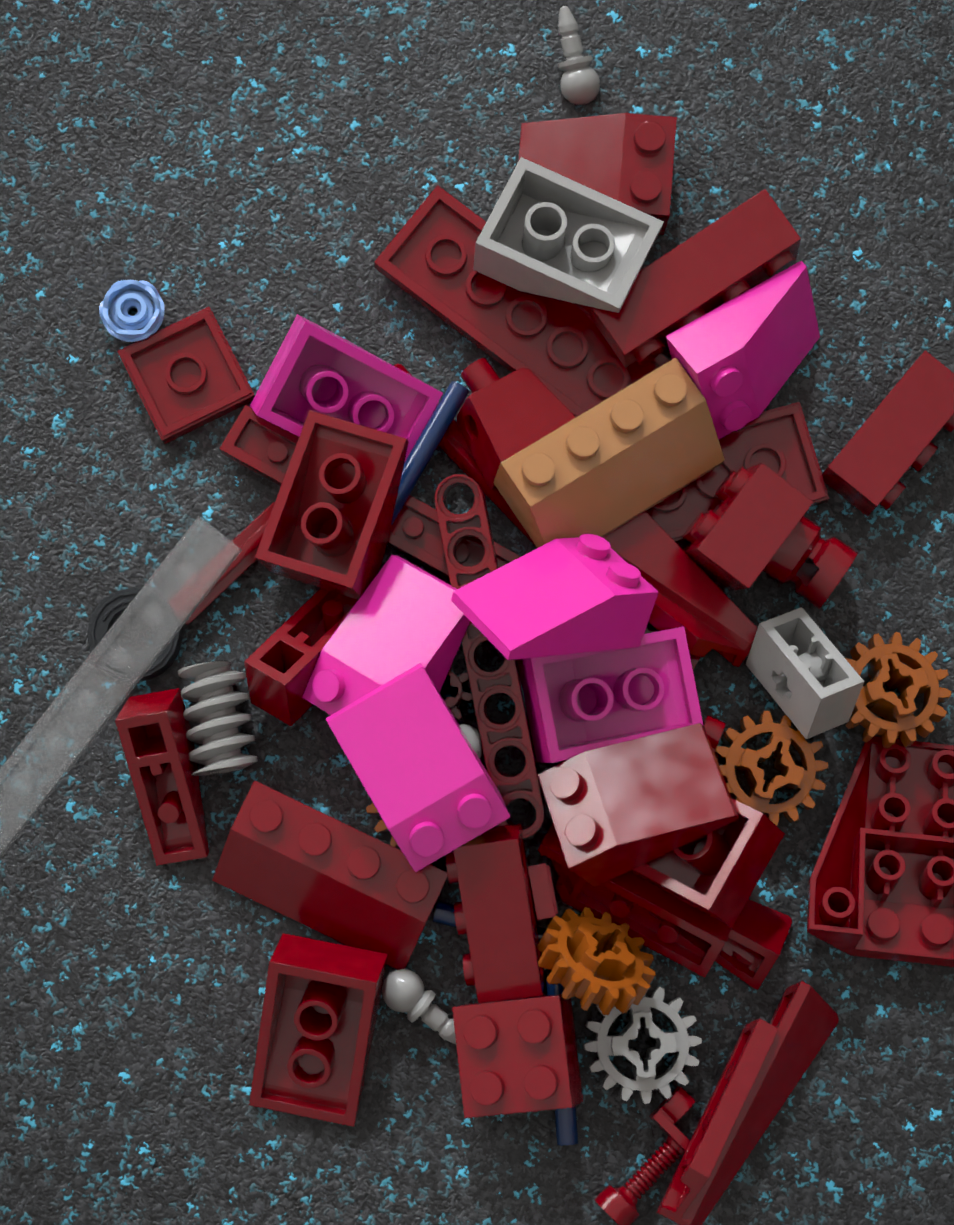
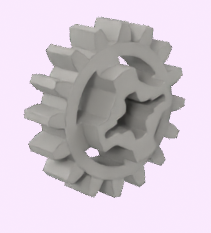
M656 987L651 998L644 996L638 1006L635 1004L631 1005L629 1008V1023L619 1034L607 1035L613 1021L621 1014L615 1006L609 1015H603L600 1023L596 1021H587L586 1027L596 1033V1040L583 1043V1049L597 1052L598 1056L588 1068L591 1072L605 1070L607 1075L604 1077L601 1086L608 1090L616 1083H619L621 1085L620 1098L624 1101H628L633 1090L639 1091L640 1098L644 1104H650L652 1090L658 1089L664 1098L668 1099L672 1097L669 1086L671 1081L675 1080L685 1086L689 1083L686 1075L682 1072L685 1065H699L700 1061L694 1056L689 1055V1047L701 1044L702 1038L688 1035L687 1028L692 1026L697 1020L694 1015L679 1016L678 1011L684 1002L681 998L677 997L668 1004L664 1003V988ZM597 1004L596 1007L598 1011L602 1014ZM650 1007L662 1012L671 1021L675 1031L663 1032L652 1022ZM640 1018L645 1034L656 1040L655 1047L648 1048L646 1051L644 1069L643 1061L640 1059L638 1051L628 1047L629 1040L638 1037V1029H641ZM676 1052L670 1067L664 1073L655 1077V1065L666 1053ZM622 1055L632 1064L634 1079L619 1073L612 1065L609 1056Z

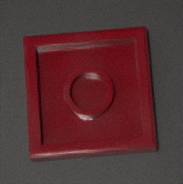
M210 306L155 332V334L143 341L135 342L117 351L164 444L252 402L255 397Z

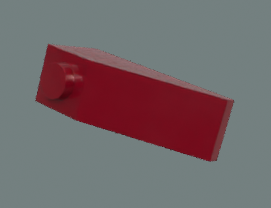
M322 588L317 591L244 661L250 702L292 726L313 705L302 697L323 647L358 600Z
M180 688L131 696L115 719L156 866L205 858L209 854L199 776H191L194 772L198 771L197 763L191 762L188 755L191 751L195 750L194 742L186 739V733L191 727L189 721L183 715L186 708L181 697Z

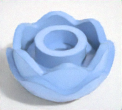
M121 280L114 283L99 306V314L107 331L113 337L125 342H139L151 337L160 328L165 313L164 302L158 291L151 283L143 280ZM136 308L137 314L131 316L128 314L129 310Z

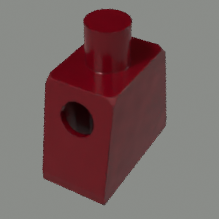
M481 358L466 367L460 374V377L472 394L467 397L457 414V424L490 490L496 488L493 482L501 462L576 418L528 368L522 367L500 379L487 359Z

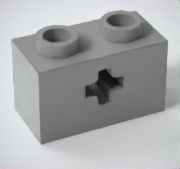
M800 607L759 623L746 666L805 739L849 722L864 680L806 611Z

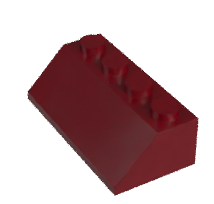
M254 780L230 829L212 881L347 946L388 954L386 964L399 970L406 969L448 880V873L430 864L415 872L401 850Z

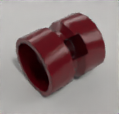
M803 516L763 571L782 584L793 581L795 583V593L820 609L839 584L858 552L835 537L824 540L821 538V527ZM809 557L813 560L814 564H808L805 560Z

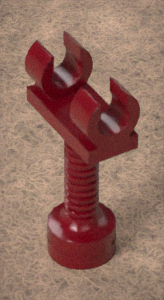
M678 1086L671 1092L672 1097L665 1099L649 1115L668 1135L666 1142L662 1143L663 1147L660 1146L659 1151L656 1150L655 1154H652L651 1158L647 1159L648 1162H644V1166H641L640 1170H637L636 1174L632 1175L633 1178L628 1179L629 1182H626L625 1186L615 1188L608 1185L594 1199L618 1225H632L640 1216L636 1205L638 1199L642 1198L641 1194H646L645 1191H648L649 1187H652L653 1183L657 1182L656 1179L661 1178L660 1175H664V1171H667L668 1167L672 1166L671 1163H675V1159H679V1155L685 1153L690 1143V1140L674 1125L695 1103V1100L682 1087Z

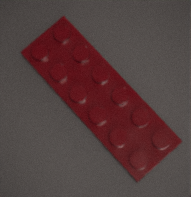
M438 185L374 262L376 270L511 373L522 367L530 369L575 417H578L670 361L662 354H659L646 364L640 365L636 361L625 368L592 321L589 306L522 292L473 270L475 243L486 221Z

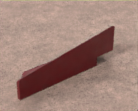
M646 511L603 537L628 564L635 566L641 572V576L658 591L648 621L659 631L684 626L691 655L704 657L711 649H714L730 661L733 666L739 667L750 653L758 627Z
M552 823L538 848L541 856L545 855L552 861L559 876L555 887L564 903L581 912L585 907L590 908L594 917L601 919L603 914L607 912L611 915V923L614 922L617 925L626 922L630 925L627 933L631 938L642 937L645 941L644 946L704 978L716 961L742 981L758 990L779 957L792 924L790 916L748 899L731 928L691 907L631 871L594 887L568 869L554 823Z
M800 981L787 987L770 1024L759 1018L745 1025L656 1212L657 1214L677 1225H702L838 1024L839 1017L837 1013L812 986Z

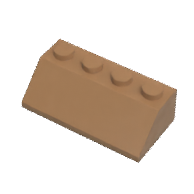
M674 358L501 462L493 483L536 547L539 548L554 539L577 538L582 534H594L603 538L720 466L725 459L706 399L678 359Z

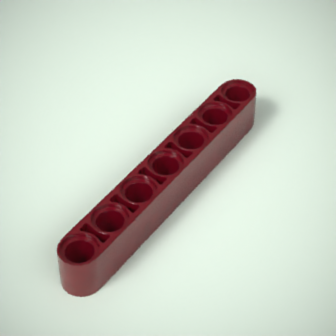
M453 474L446 477L436 489L435 506L450 584L454 588L459 589L498 569L499 566L486 499L482 488L471 477L464 474ZM456 486H467L473 490L475 495L472 508L463 514L450 512L446 505L448 492ZM467 537L480 539L485 547L482 561L472 567L463 566L456 556L458 544ZM470 621L462 639V645L486 769L500 792L506 807L512 800L517 798L529 800L534 805L536 819L530 825L522 827L523 838L534 835L540 829L545 818V802L538 778L539 771L517 659L507 660L505 658L503 665L496 671L483 669L477 662L476 652L478 647L483 642L488 641V639ZM495 693L507 694L515 703L514 717L506 723L493 721L486 711L487 701ZM515 746L524 753L526 765L520 773L508 775L499 769L496 763V756L502 747ZM506 819L499 824V827L514 824L509 819Z

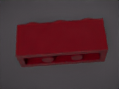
M924 350L822 474L824 482L867 517L878 505L887 511L906 488L899 479L907 469L912 466L919 472L938 449L931 440L942 427L949 433L954 430V373Z
M521 824L493 827L446 854L449 882H459L462 901L455 902L454 904L457 932L459 935L467 934L470 953L463 954L465 982L467 986H476L478 1003L543 996L545 982L544 968L538 965L542 954L537 949L540 941Z

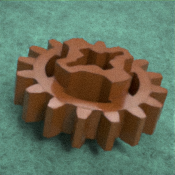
M895 632L889 638L888 643L885 644L879 634H874L868 640V648L858 642L850 651L852 659L845 658L860 676L864 667L868 664L870 665V669L867 671L870 682L862 687L853 709L852 717L845 725L848 729H852L859 724L863 726L865 730L862 741L867 743L876 734L881 735L883 748L889 749L895 743L897 736H899L902 744L908 747L916 741V733L926 738L935 730L931 721L940 722L946 716L947 711L938 704L946 702L951 697L950 690L939 687V683L949 675L948 671L933 669L931 664L936 660L938 654L935 651L925 656L920 654V639L916 638L909 646L902 645L901 634ZM887 684L889 689L898 688L900 695L897 697L895 692L886 693L883 686ZM924 693L922 709L915 717L914 712L917 708L914 699L919 694ZM873 713H875V714H877V715L883 717L884 720L881 719V718H879V717H877V716L874 715Z
M763 711L758 725H755L748 715L740 719L743 731L741 734L732 728H728L723 735L730 743V746H717L714 754L724 760L723 765L719 767L733 799L763 813L778 826L779 813H783L785 818L791 823L799 819L797 805L807 810L815 807L816 804L809 795V792L825 790L826 784L816 779L815 776L816 773L828 768V762L815 760L814 753L823 747L821 741L808 744L798 729L795 731L790 728L792 721L786 714L782 716L777 724L773 723L770 711ZM770 734L765 746L757 751L741 748L752 737ZM790 744L798 751L803 768L795 765L788 751ZM775 752L773 756L775 759L774 768L781 771V775L773 777L764 786V770L757 767V763L764 762ZM735 770L744 773L750 786L748 795L738 784ZM784 787L790 790H797L787 801L779 804H769L776 789Z
M585 907L580 916L573 910L566 909L562 918L553 917L537 946V949L543 953L538 961V965L552 970L546 981L549 984L561 983L565 988L562 997L565 1000L573 996L581 999V1008L586 1011L592 1003L598 1004L603 1015H609L614 1006L623 1014L628 1012L632 1004L638 1006L650 988V983L656 973L649 968L654 960L653 955L640 951L645 943L642 937L631 938L627 933L630 925L626 922L620 925L614 922L611 923V915L607 912L603 914L601 919L594 917L590 908Z

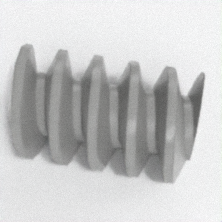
M232 662L200 663L178 670L181 679L194 682L181 690V697L184 700L197 702V704L185 709L183 712L184 718L187 721L200 723V725L187 731L186 739L203 744L188 754L191 762L205 765V767L194 772L191 776L239 771L258 762L257 756L241 753V748L255 741V736L241 733L238 730L239 726L252 720V714L236 711L235 706L249 700L250 697L248 693L233 690L234 684L247 677L244 672L231 670L230 664Z

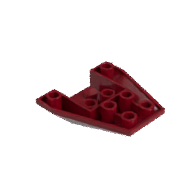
M873 737L867 743H864L809 879L807 933L850 956L954 967V745L915 741L911 746L905 747L900 739H896L895 743L887 749L883 748L881 737Z

